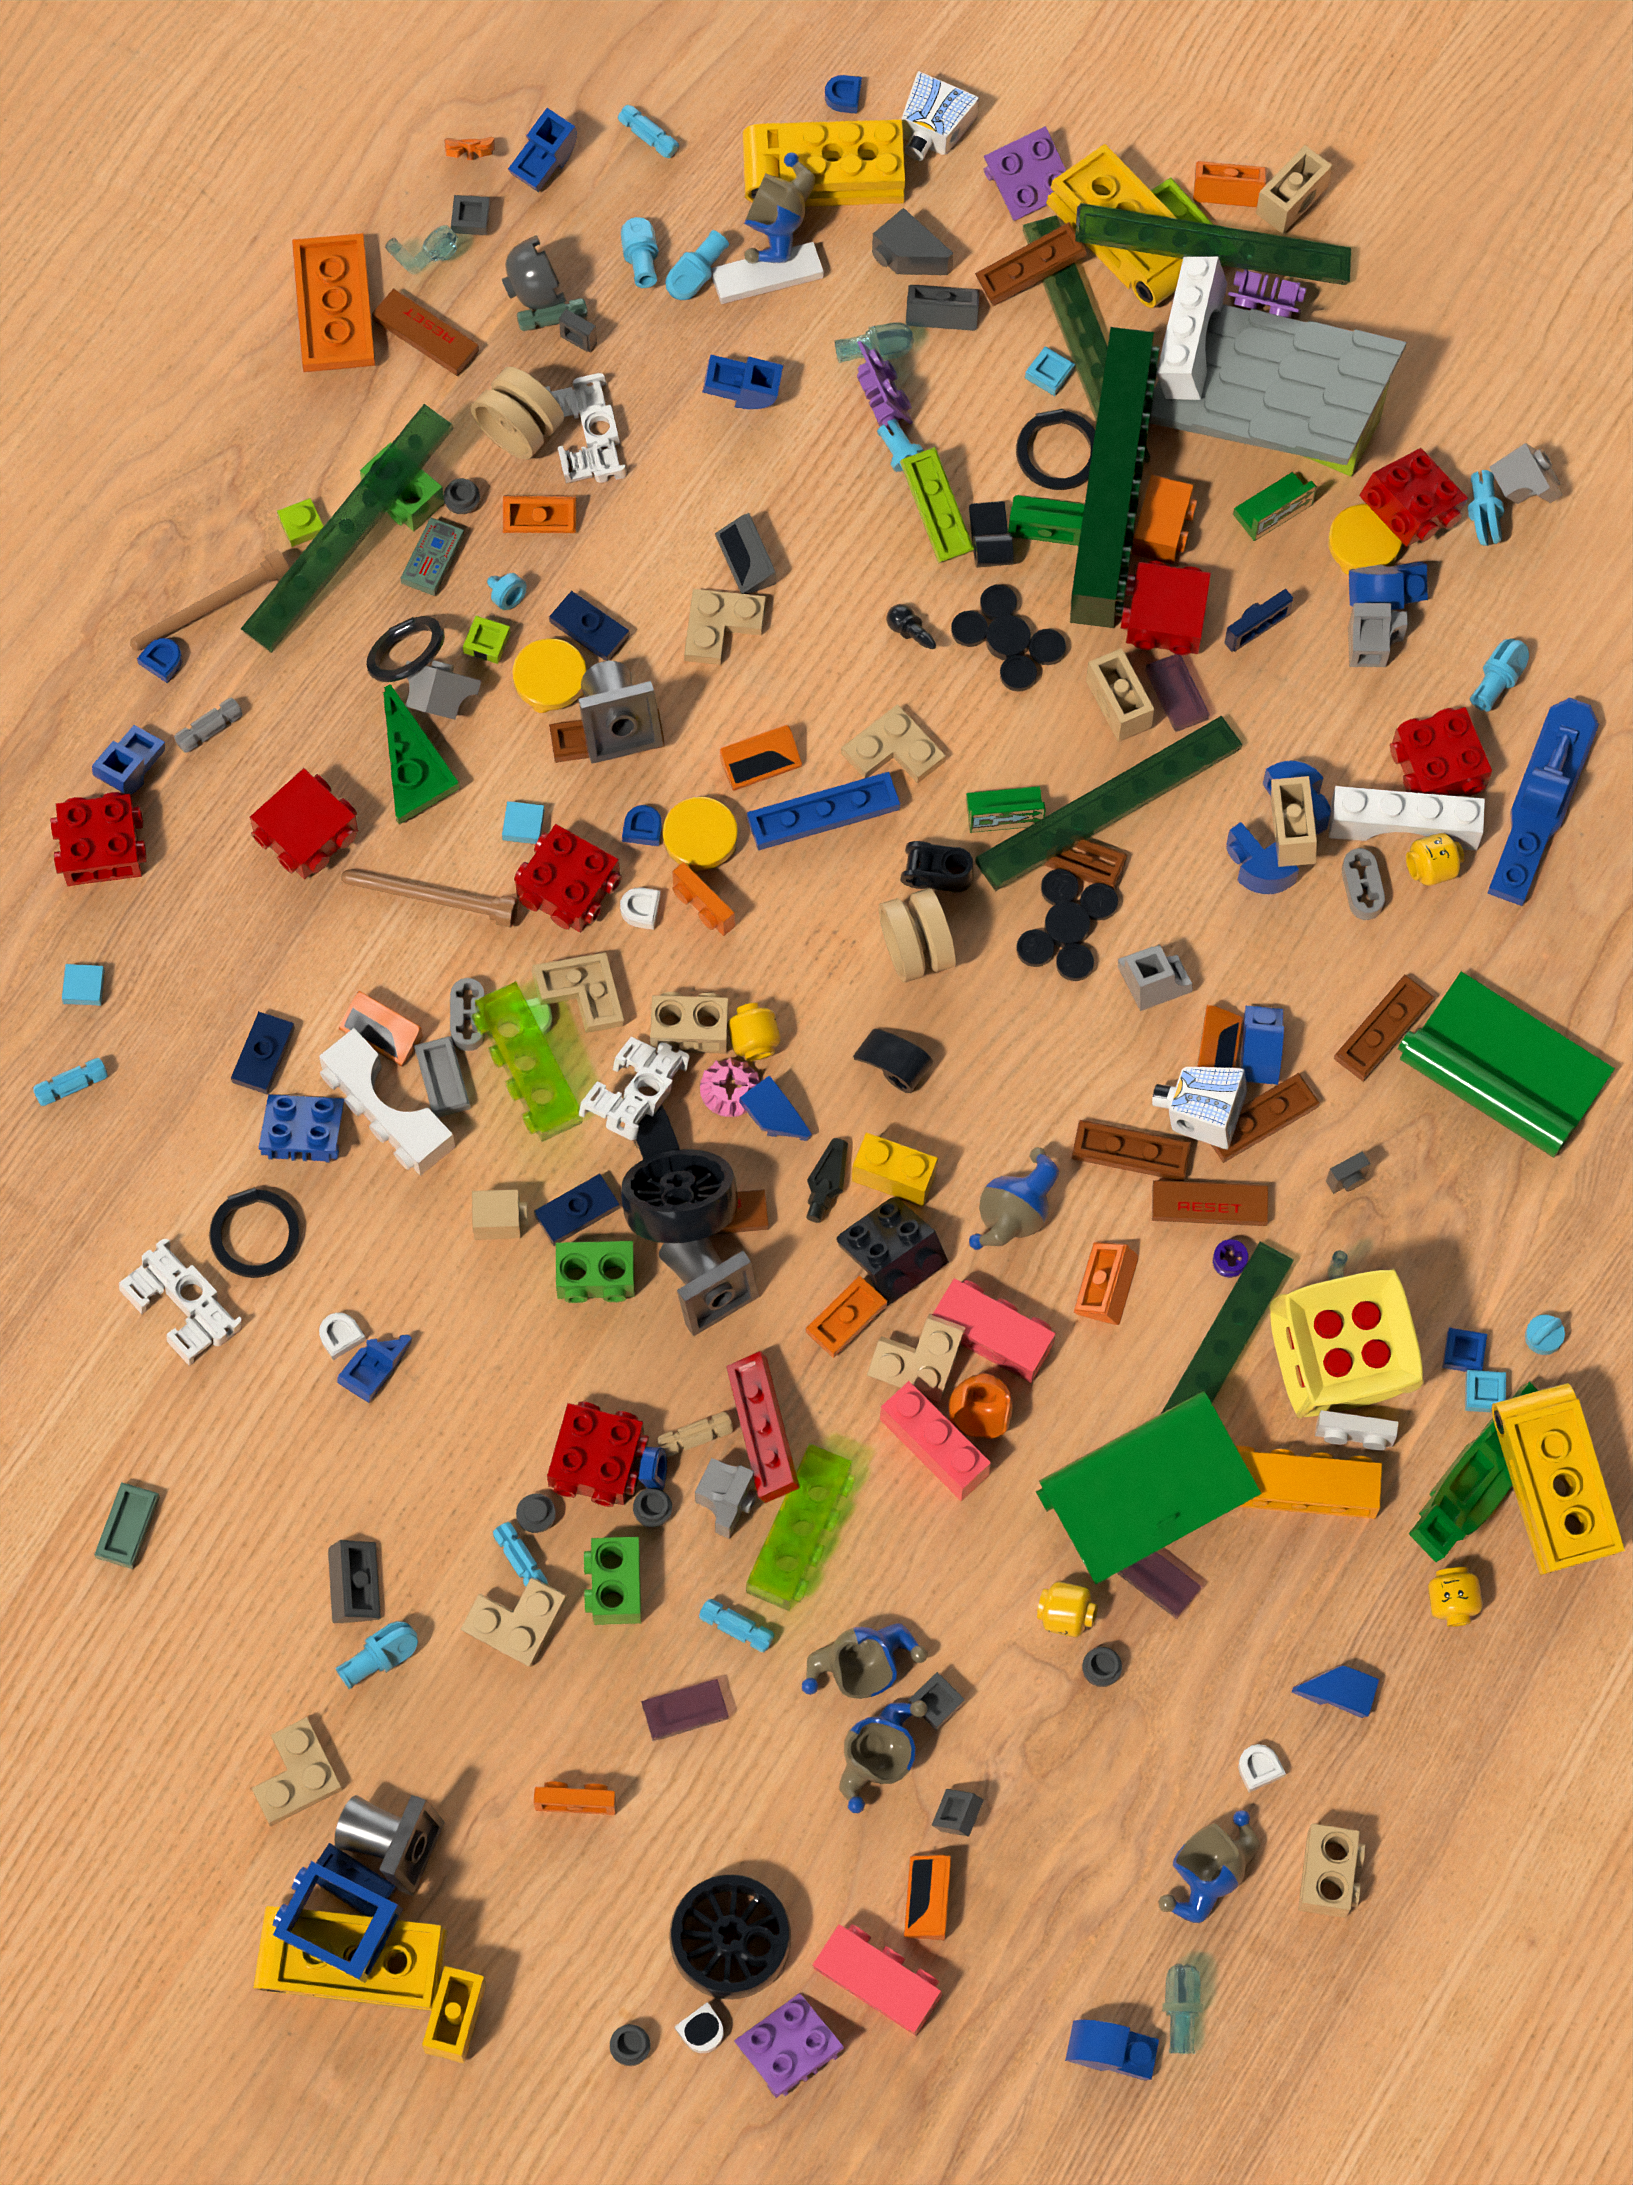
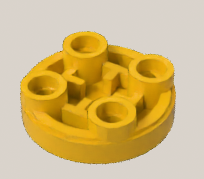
M1367 504L1350 506L1341 511L1333 520L1328 536V546L1331 555L1340 565L1341 570L1349 575V570L1379 564L1386 567L1393 566L1402 544L1401 540Z
M547 638L534 641L524 647L514 661V687L521 699L538 713H546L550 710L567 707L584 694L581 689V680L586 672L585 661L574 646L563 640Z
M692 797L675 805L666 816L663 824L664 845L668 854L678 864L684 862L693 872L711 869L719 866L734 854L737 843V823L732 812L721 802L708 797Z

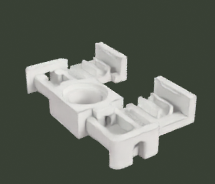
M602 373L576 378L573 381L574 390L572 387L551 392L549 386L545 387L559 403L564 417L574 415V418H579L578 414H580L588 447L587 449L586 446L581 447L582 451L579 450L577 453H569V450L565 451L563 446L558 447L566 483L591 478L592 473H594L595 480L599 483L607 482L608 476L615 475L616 480L627 476L625 464L619 465L615 445H619L620 440L612 406H606L601 386L607 384ZM593 383L592 386H587L586 384ZM598 421H604L610 425V428L603 435H595L590 432L591 426ZM568 458H570V462H571V466H572V471H573V472H570V473H569V469H568V468H569Z
M630 1037L615 1057L613 1070L616 1072L622 1069L625 1064L627 1068L629 1065L633 1066L635 1072H637L626 1087L624 1097L622 1098V1093L620 1092L614 1094L606 1090V1085L597 1081L581 1102L579 1116L584 1118L587 1112H592L605 1119L607 1117V1129L629 1140L637 1139L638 1123L645 1114L654 1116L671 1092L672 1077L679 1068L684 1071L687 1070L689 1055L681 1050L678 1053L673 1052L672 1046L667 1043H660L658 1045L656 1055V1048ZM643 1086H649L655 1089L657 1094L646 1096L640 1093L638 1089ZM621 1122L625 1123L624 1128L620 1126Z
M162 1239L156 1244L154 1252L148 1250L142 1255V1265L119 1282V1290L143 1314L146 1312V1306L150 1303L148 1298L153 1294L155 1295L156 1292L161 1295L165 1288L166 1294L188 1317L185 1320L187 1325L179 1331L174 1328L167 1334V1342L190 1366L194 1363V1357L212 1344V1338L213 1345L221 1346L241 1330V1317L239 1316L234 1320L216 1301L217 1291L193 1265L186 1268L169 1250L170 1240ZM188 1284H195L203 1292L198 1299L189 1301L181 1296V1289ZM131 1286H133L142 1295L144 1299H141L138 1296V1294L131 1288ZM177 1335L189 1346V1349L176 1337Z

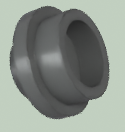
M455 479L445 488L444 503L453 513H470L476 509L480 502L478 487L468 479Z
M645 1489L634 1500V1516L639 1523L646 1527H659L665 1524L672 1514L671 1499L667 1493L660 1489Z
M530 1494L519 1502L516 1516L518 1523L524 1530L531 1533H541L552 1526L556 1511L553 1502L547 1496Z
M1094 1648L1084 1657L1082 1663L1083 1675L1094 1686H1110L1121 1675V1659L1110 1648Z
M632 2024L619 2027L610 2039V2052L613 2058L624 2066H636L642 2063L650 2052V2039L645 2030Z

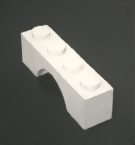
M1183 257L1156 372L1166 399L1201 400L1207 374L1205 343L1208 321L1212 312H1221L1227 287V281L1218 257Z
M1335 786L1330 805L1329 838L1367 841L1373 836L1391 832H1407L1426 837L1445 833L1451 837L1453 842L1458 841L1462 849L1477 851L1483 835L1485 799Z
M355 1028L319 1056L322 1067L320 1075L333 1090L337 1087L341 1089L347 1096L344 1101L355 1115L360 1116L362 1113L371 1122L369 1125L370 1130L380 1142L389 1141L396 1149L393 1152L395 1157L405 1169L409 1170L413 1167L421 1176L455 1148L453 1134L429 1108L414 1112H403L392 1109L380 1101L374 1092L375 1080L381 1069L379 1054Z

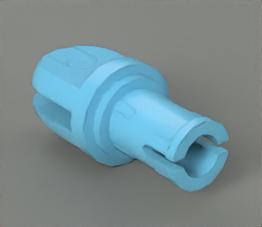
M634 217L627 220L621 228L623 256L625 261L633 266L636 286L649 288L657 282L653 261L658 256V245L655 231L650 221Z
M712 230L695 252H685L680 257V260L666 277V289L671 297L678 300H688L696 295L701 287L711 278V265L729 246V242L723 235Z
M892 419L887 423L894 434L893 436L884 424L877 430V433L893 455L891 467L894 471L901 472L903 469L900 460L923 452L924 449L920 444H911L901 429L899 422L896 419Z
M1482 470L1483 483L1480 481L1478 471L1471 475L1474 500L1468 506V517L1475 523L1479 543L1483 546H1488L1486 523H1489L1494 544L1502 540L1500 518L1504 514V503L1495 497L1493 473L1488 470Z
M1505 639L1499 643L1483 666L1485 674L1483 681L1470 697L1471 703L1476 708L1482 711L1485 709L1486 712H1489L1504 688L1514 687L1529 660V651L1526 644L1515 639Z
M396 1621L390 1623L365 1639L366 1644L363 1645L365 1649L335 1669L347 1688L351 1689L378 1669L380 1672L384 1670L387 1673L409 1658L418 1645L417 1633L406 1622Z

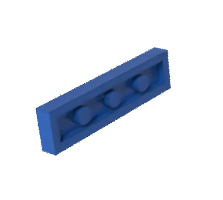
M885 772L747 812V820L759 851L900 810V802L890 773Z

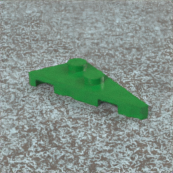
M389 684L384 687V708L396 821L400 825L460 789V785L392 685Z

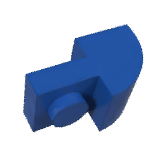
M549 108L545 109L528 132L526 137L529 141L508 168L513 176L537 192L541 190L557 167L562 169L565 166L577 140L576 127Z
M710 355L702 393L735 400V408H766L777 399L783 365L753 357H748L746 363Z
M1413 562L1391 567L1379 564L1349 570V601L1352 607L1354 603H1391V610L1404 609V604L1428 600L1427 564Z
M133 725L119 743L113 740L93 763L92 774L95 778L120 792L131 795L144 784V775L165 751V742Z
M1283 761L1266 768L1263 785L1270 796L1271 779L1309 776L1316 835L1325 831L1331 816V807L1325 796L1319 794L1324 779L1323 776L1312 766L1298 761Z
M1242 822L1229 830L1226 849L1235 863H1242L1237 879L1241 885L1256 893L1276 894L1287 890L1296 883L1299 868L1296 865L1278 867L1276 842L1263 849Z
M1245 1006L1241 1069L1245 1071L1246 1082L1278 1085L1284 1038L1283 1009Z
M1074 2020L1065 2061L1099 2071L1110 2070L1144 2081L1152 2080L1159 2039L1132 2032L1130 2027L1096 2020Z

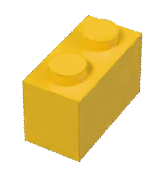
M866 1132L852 1166V1182L923 1207L937 1173L938 1158Z
M444 1966L422 2043L426 2054L465 2063L487 1985L484 1976Z

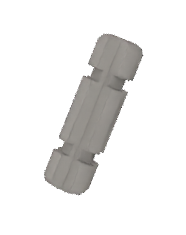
M228 698L219 704L220 709L213 708L191 723L190 729L185 727L176 733L174 737L177 745L185 753L191 751L198 746L196 742L200 740L203 743L225 728L227 721L232 723L240 718L242 710L239 704L233 698Z

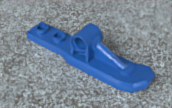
M1568 698L1550 707L1511 808V832L1487 894L1523 906L1545 845L1561 827L1599 724L1591 705Z

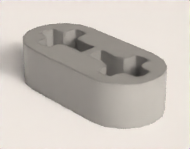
M1356 848L1348 852L1344 858L1342 877L1351 912L1359 919L1371 920L1381 913L1385 902V894L1375 856L1366 849ZM1354 861H1360L1361 866H1367L1363 875L1364 879H1360L1358 870L1352 868ZM1363 889H1366L1369 900H1375L1371 908H1367L1364 902H1360Z
M471 978L457 981L451 988L450 993L451 1038L454 1045L463 1051H473L479 1048L485 1038L484 989L478 981ZM465 990H472V995L475 996L471 1000V1010H464L463 998H460L464 996ZM464 1020H471L472 1030L476 1032L472 1033L471 1039L468 1040L464 1039L462 1033H457L464 1031Z

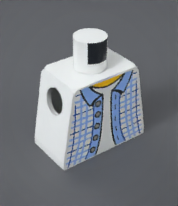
M918 71L902 116L903 138L909 140L905 147V153L917 161L923 160L928 150L941 155L947 154L976 120L979 97Z
M1185 1067L1181 1070L1176 1087L1156 1084L1152 1104L1155 1107L1169 1109L1171 1127L1176 1133L1223 1149H1229L1247 1094L1245 1071L1241 1068Z

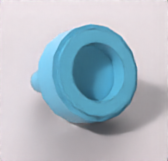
M509 573L503 577L490 576L487 580L488 586L493 589L491 600L502 610L516 607L525 596L526 582L515 573Z
M1547 1314L1533 1318L1525 1331V1342L1529 1349L1540 1355H1550L1556 1352L1561 1347L1565 1337L1561 1319Z

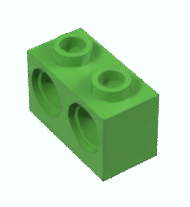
M391 442L360 470L361 489L365 496L373 503L379 501L387 508L389 516L397 524H405L412 531H416L445 504L442 486ZM386 475H391L394 477L392 480L389 481L379 480L381 477ZM413 497L420 499L418 502L413 504L405 502L407 499Z
M633 1241L556 1243L557 1299H565L568 1303H583L588 1298H603L607 1302H622L626 1300V1297H635ZM612 1267H619L625 1272L618 1279H610L604 1273ZM573 1268H580L586 1272L585 1276L579 1280L569 1279L566 1277V1273Z
M639 1537L591 1538V1551H584V1574H592V1589L584 1590L585 1613H592L594 1625L641 1624ZM611 1554L617 1555L623 1560L622 1564L615 1569L605 1568L602 1566L601 1561L604 1557ZM609 1593H618L623 1597V1602L615 1608H609L602 1603V1599Z

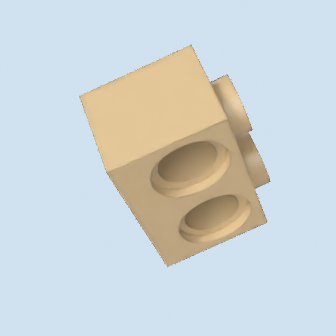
M664 992L660 996L652 995L650 1042L651 1046L656 1048L655 1052H657L660 1043H667L672 1046L673 1052L681 1050L686 1053L727 1054L728 998H722L715 993H702L698 997L683 996L677 992ZM670 1015L680 1019L677 1024L672 1026L661 1022L664 1017ZM704 1017H713L718 1020L717 1024L711 1027H706L699 1023Z
M1311 1824L1307 1833L1298 1911L1346 1918L1351 1907L1357 1908L1360 1896V1883H1354L1355 1867L1362 1868L1365 1854V1844L1358 1843L1360 1831ZM1330 1843L1341 1845L1345 1850V1858L1342 1860L1329 1858L1325 1852V1846ZM1326 1882L1337 1885L1340 1889L1341 1897L1336 1900L1325 1898L1320 1891V1885Z

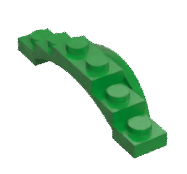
M1528 1382L1519 1388L1513 1398L1538 1390L1531 1382ZM1493 1417L1476 1440L1464 1447L1429 1493L1431 1498L1420 1511L1419 1515L1421 1518L1409 1532V1535L1435 1562L1445 1558L1457 1541L1465 1540L1476 1531L1492 1514L1512 1486Z

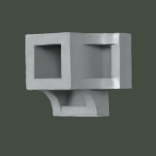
M1525 443L1489 467L1505 497L1517 504L1535 495L1549 503L1562 496L1558 488L1560 482L1552 469V463L1542 449L1536 450Z
M1354 603L1348 625L1349 667H1386L1390 646L1395 642L1404 640L1408 625L1407 612L1391 611V603Z
M433 660L431 667L425 666L415 674L407 677L409 695L406 707L455 720L461 702L467 696L478 695L481 680L453 673L454 665Z
M1160 945L1118 959V968L1140 1011L1192 992V982L1178 955L1165 956Z
M711 1458L695 1491V1503L713 1512L716 1517L715 1533L730 1539L742 1512L749 1513L756 1501L758 1493L754 1490V1471L741 1465L739 1467L730 1466Z

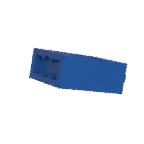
M311 1861L308 1868L302 1867L296 1875L292 1884V1889L295 1890V1893L289 1905L283 1904L278 1910L272 1926L276 1927L273 1935L366 1983L403 1908ZM319 1877L378 1907L350 1963L291 1933Z

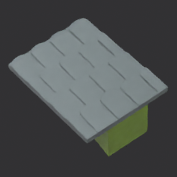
M1223 304L1221 312H1212L1208 321L1205 343L1207 374L1201 400L1166 399L1158 380L1153 392L1152 412L1149 423L1304 456L1352 477L1381 419L1390 378L1405 350L1407 342L1356 329L1353 332L1314 321L1302 322L1255 309L1248 311Z

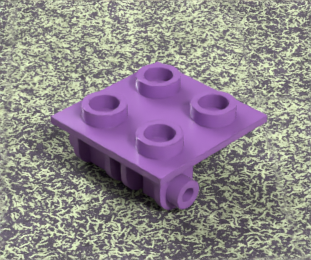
M1046 126L983 156L988 165L984 168V173L989 181L995 180L1013 221L1046 206L1048 195L1054 192L1050 188L1052 180L1066 171Z
M1244 269V272H1236L1233 285L1240 286L1238 293H1228L1229 296L1236 297L1235 305L1257 309L1258 303L1270 306L1269 313L1291 318L1293 312L1301 313V309L1294 308L1296 301L1303 302L1306 288L1300 287V283L1282 280L1278 299H1274L1279 283L1278 277L1275 278L1269 298L1264 296L1269 275L1265 274L1260 295H1257L1262 274L1251 272L1247 269Z
M862 341L857 342L867 362L858 367L859 373L857 378L865 392L866 398L870 400L869 405L873 408L872 410L879 426L884 424L888 430H891L887 422L892 419L898 421L901 418L912 424L913 422L908 413V410L912 408L910 401L902 389L898 391L894 383L898 376L890 361H883L876 348L870 350Z
M800 1993L734 2040L743 2054L767 2082V2087L775 2098L781 2094L787 2096L788 2091L799 2084L800 2080L806 2082L808 2080L807 2075L811 2072L814 2075L817 2074L818 2067H822L831 2059L836 2060L838 2058L837 2053L844 2049L843 2045Z

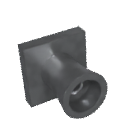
M603 661L590 667L581 680V689L586 697L578 700L591 764L662 747L663 741L655 692L651 681L632 686L630 670L627 666L617 661Z
M709 1237L687 1243H664L659 1251V1258L685 1284V1286L677 1290L685 1325L693 1336L759 1297L752 1264L744 1251L722 1263Z
M355 1795L347 1802L339 1817L334 1841L337 1849L360 1852L384 1859L379 1870L399 1891L413 1896L445 1822L427 1800L411 1795L402 1818Z

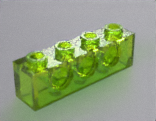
M515 981L476 999V1013L471 1015L480 1035L487 1033L493 1045L488 1047L490 1056L497 1068L504 1067L509 1077L505 1081V1085L514 1102L520 1099L526 1111L521 1116L531 1135L537 1133L540 1141L544 1142L582 1124L583 1117L579 1116L580 1107L517 982ZM511 1023L518 1027L519 1032L513 1037H504L499 1033L498 1029L503 1024ZM522 1056H528L536 1062V1065L532 1069L524 1071L516 1067L515 1061ZM544 1089L549 1091L553 1098L548 1103L539 1104L531 1096L535 1091Z
M809 1443L796 1471L800 1488L786 1494L746 1582L747 1594L787 1611H790L794 1601L801 1603L809 1585V1581L804 1579L810 1565L815 1568L818 1566L825 1546L820 1544L825 1531L832 1533L839 1519L841 1511L836 1509L841 1496L848 1498L855 1483L856 1476L851 1474L853 1461ZM814 1487H823L829 1492V1496L825 1500L816 1501L810 1498L808 1492ZM805 1521L810 1523L814 1530L809 1535L800 1536L792 1528L796 1523ZM790 1556L798 1562V1566L791 1571H784L776 1563L780 1558Z

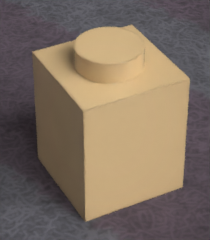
M518 1189L472 1191V1225L475 1240L521 1238V1225H528L527 1202H520Z

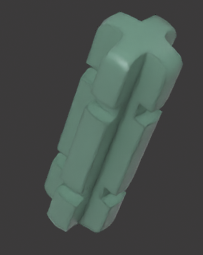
M579 298L570 300L569 304L564 302L553 307L537 309L533 312L531 309L520 311L517 313L519 328L522 331L536 329L535 326L537 325L545 327L559 324V317L565 309L581 318H586L588 314L584 299Z

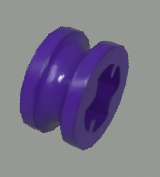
M1228 1239L1219 1243L1214 1250L1212 1260L1216 1272L1227 1278L1239 1276L1246 1268L1248 1261L1247 1249L1237 1240ZM1226 1251H1232L1233 1256L1240 1257L1241 1261L1236 1260L1235 1266H1228L1227 1260H1221L1220 1256L1224 1258Z

